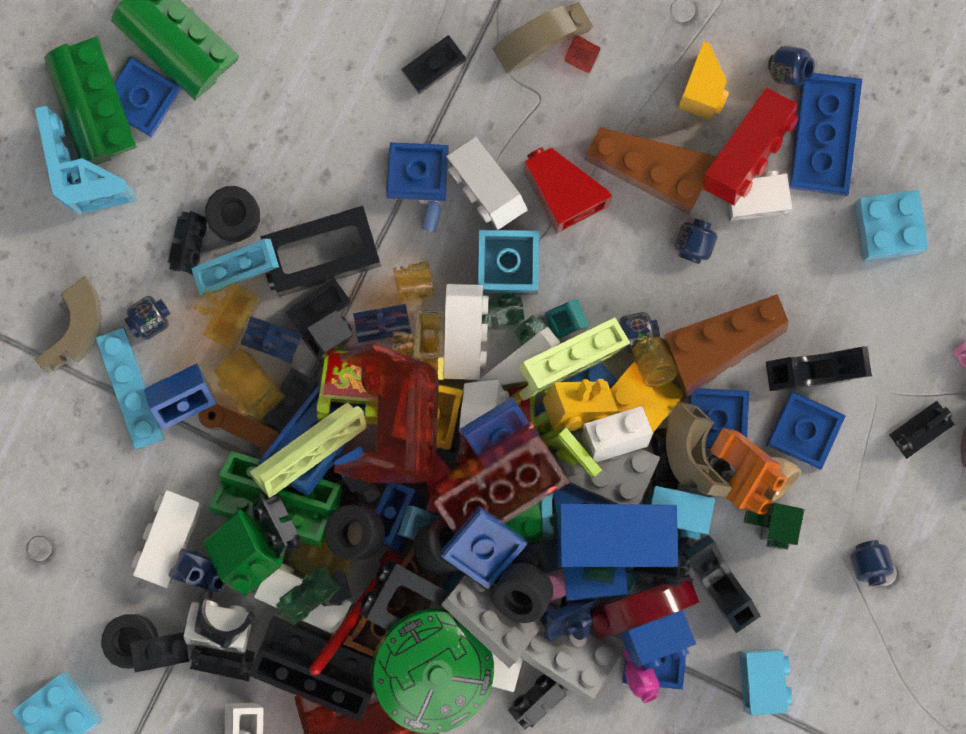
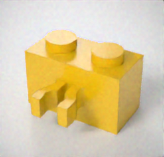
M583 379L582 382H554L543 398L553 430L565 427L569 431L583 429L585 423L605 418L618 412L608 382L604 381V379H598L595 382H589L588 379Z

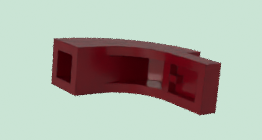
M682 581L681 586L661 583L639 593L590 609L592 626L597 639L681 611L699 603V599L692 581Z

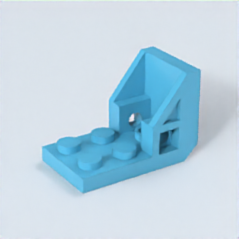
M47 106L35 108L54 197L78 214L136 201L134 190L124 179L83 158L72 160L70 149L65 148L63 137H67L63 119L59 120L57 113H53Z

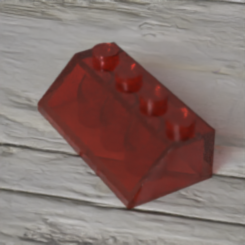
M531 421L427 488L432 502L452 531L456 533L478 506L502 523H506L570 482Z

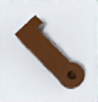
M219 404L199 412L198 415L199 421L204 427L214 431L225 430L261 447L258 455L260 457L264 455L280 434V432Z

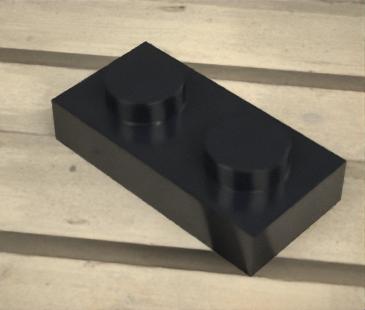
M447 35L403 67L401 71L420 95L464 63L466 57L452 38Z
M333 278L286 311V314L303 336L308 327L334 311L339 313L352 302L335 278Z
M291 367L262 420L283 430L314 391L318 382Z
M184 632L130 642L135 672L190 662L187 644L183 637Z

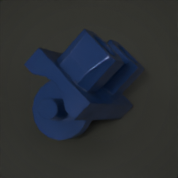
M406 304L353 313L358 343L411 334Z
M251 316L240 344L292 363L302 335Z
M182 548L176 565L168 574L171 579L203 589H210L213 592L220 593L225 586V583L220 580L210 557Z
M565 595L561 599V609L559 610L549 603L543 616L539 619L545 626L544 638L551 642L563 635L568 637L573 635L577 640L588 637L589 626L593 624L590 608L595 604V599L566 601Z

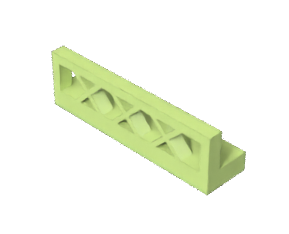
M617 319L608 320L521 363L519 368L529 384L519 392L523 401L550 388L554 382H562L616 355L629 345L630 342Z
M348 402L250 471L251 477L264 493L271 498L365 430L367 426L363 410L359 406L353 408Z

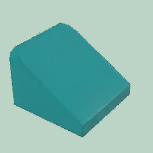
M578 300L568 301L545 313L553 334L557 339L589 327V323Z

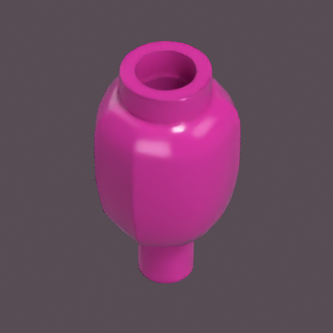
M627 650L623 652L627 660L625 676L634 696L641 698L643 703L655 700L659 697L657 690L660 685L654 670L649 669L645 671L643 665L636 668L635 664L630 660Z

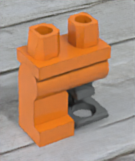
M723 428L710 449V452L714 455H710L708 462L710 465L715 463L713 469L732 487L725 498L739 509L751 510L757 514L765 515L772 506V501L764 496L767 488L779 491L787 481V477L779 470L781 464L776 460H772L768 454L739 431Z

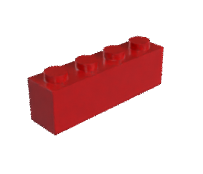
M766 87L705 173L704 190L734 206L740 197L745 198L752 188L754 177L756 175L761 176L766 169L767 159L770 154H776L783 143L782 137L787 131L792 132L798 121V116H796L797 103Z

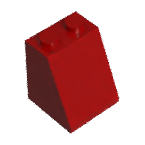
M541 147L527 155L528 160L524 162V174L557 234L609 207L612 198L610 192L552 147L545 151Z

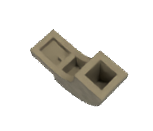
M579 2L567 7L561 5L516 29L492 49L508 74L528 66L533 60L554 46L589 32L593 25Z
M85 276L61 294L70 311V323L66 333L58 342L34 359L40 368L47 372L50 369L56 371L67 362V356H70L72 360L79 363L92 349L100 332L102 320L100 300L95 287Z
M677 402L670 416L666 435L667 456L673 474L682 486L697 488L700 493L707 497H726L732 487L711 467L706 456V439L714 422L697 405Z

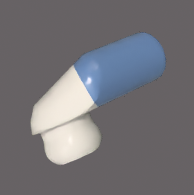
M418 200L421 204H427L422 229L436 232L441 214L440 201Z

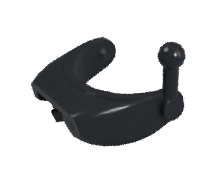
M204 589L200 595L201 601L194 632L224 648H228L247 629L249 624H252L256 615H254L253 611H250L244 623L237 629L231 631L216 629L210 624L205 612L206 601L212 599L213 592L210 589Z

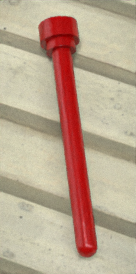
M387 550L379 560L381 564L378 568L383 564L386 565L388 560L398 565H401L403 560L395 553ZM375 577L311 664L309 672L312 675L317 676L321 673L362 616L359 614L361 611L360 603L367 592H371L377 582Z

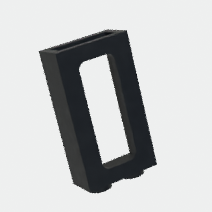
M363 206L260 236L261 240L271 239L279 267L267 273L266 278L270 290H276L279 297L327 283L333 278L337 280L381 267ZM351 225L357 227L363 245L360 253L290 274L283 272L278 255V249L281 246Z
M388 560L387 564H383L377 571L375 581L377 582L372 591L364 595L360 603L361 611L359 614L367 620L389 630L390 627L400 620L387 612V605L398 586L403 585L442 606V602L450 593Z

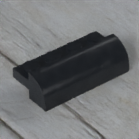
M274 615L248 676L360 722L374 694L371 681L373 656L342 643L321 673L314 676L309 672V668L330 638Z

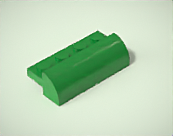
M122 0L112 15L111 22L194 100L210 89L216 83L217 78L238 61L239 55L181 0Z
M96 36L70 46L66 43L48 52L44 60L79 159L83 158L95 165H99L112 160L111 157L137 148L99 38Z
M234 451L230 452L219 474L221 482L208 506L211 513L229 518L240 509L254 518L252 506L258 494L262 493L263 497L266 495L250 474V471L259 466L258 461L260 459ZM321 479L307 496L292 486L287 485L275 494L280 496L289 514L287 518L281 519L280 522L284 523L292 520L301 537L300 541L321 547L325 538L324 530L327 519L333 511L341 507L342 486Z

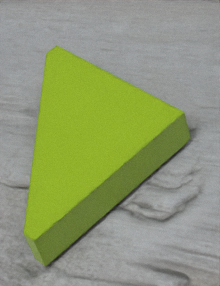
M566 427L544 433L538 438L541 445L547 444L557 450L555 455L572 466H575L577 463L580 464L591 478L596 477L602 471Z

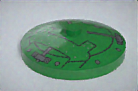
M443 609L417 611L397 621L381 638L376 647L371 666L372 687L383 710L399 725L415 732L430 734L452 730L471 719L485 703L494 678L492 652L455 617Z

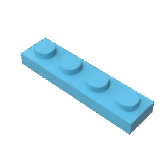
M121 328L97 337L98 347L135 449L138 450L165 440L160 425L149 409L144 392L146 385L126 329Z

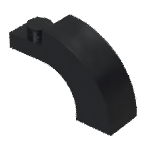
M868 346L817 355L787 357L765 362L770 391L836 384L872 376Z
M707 535L683 551L687 559L691 561V568L735 633L761 617L752 599L731 572L710 535Z

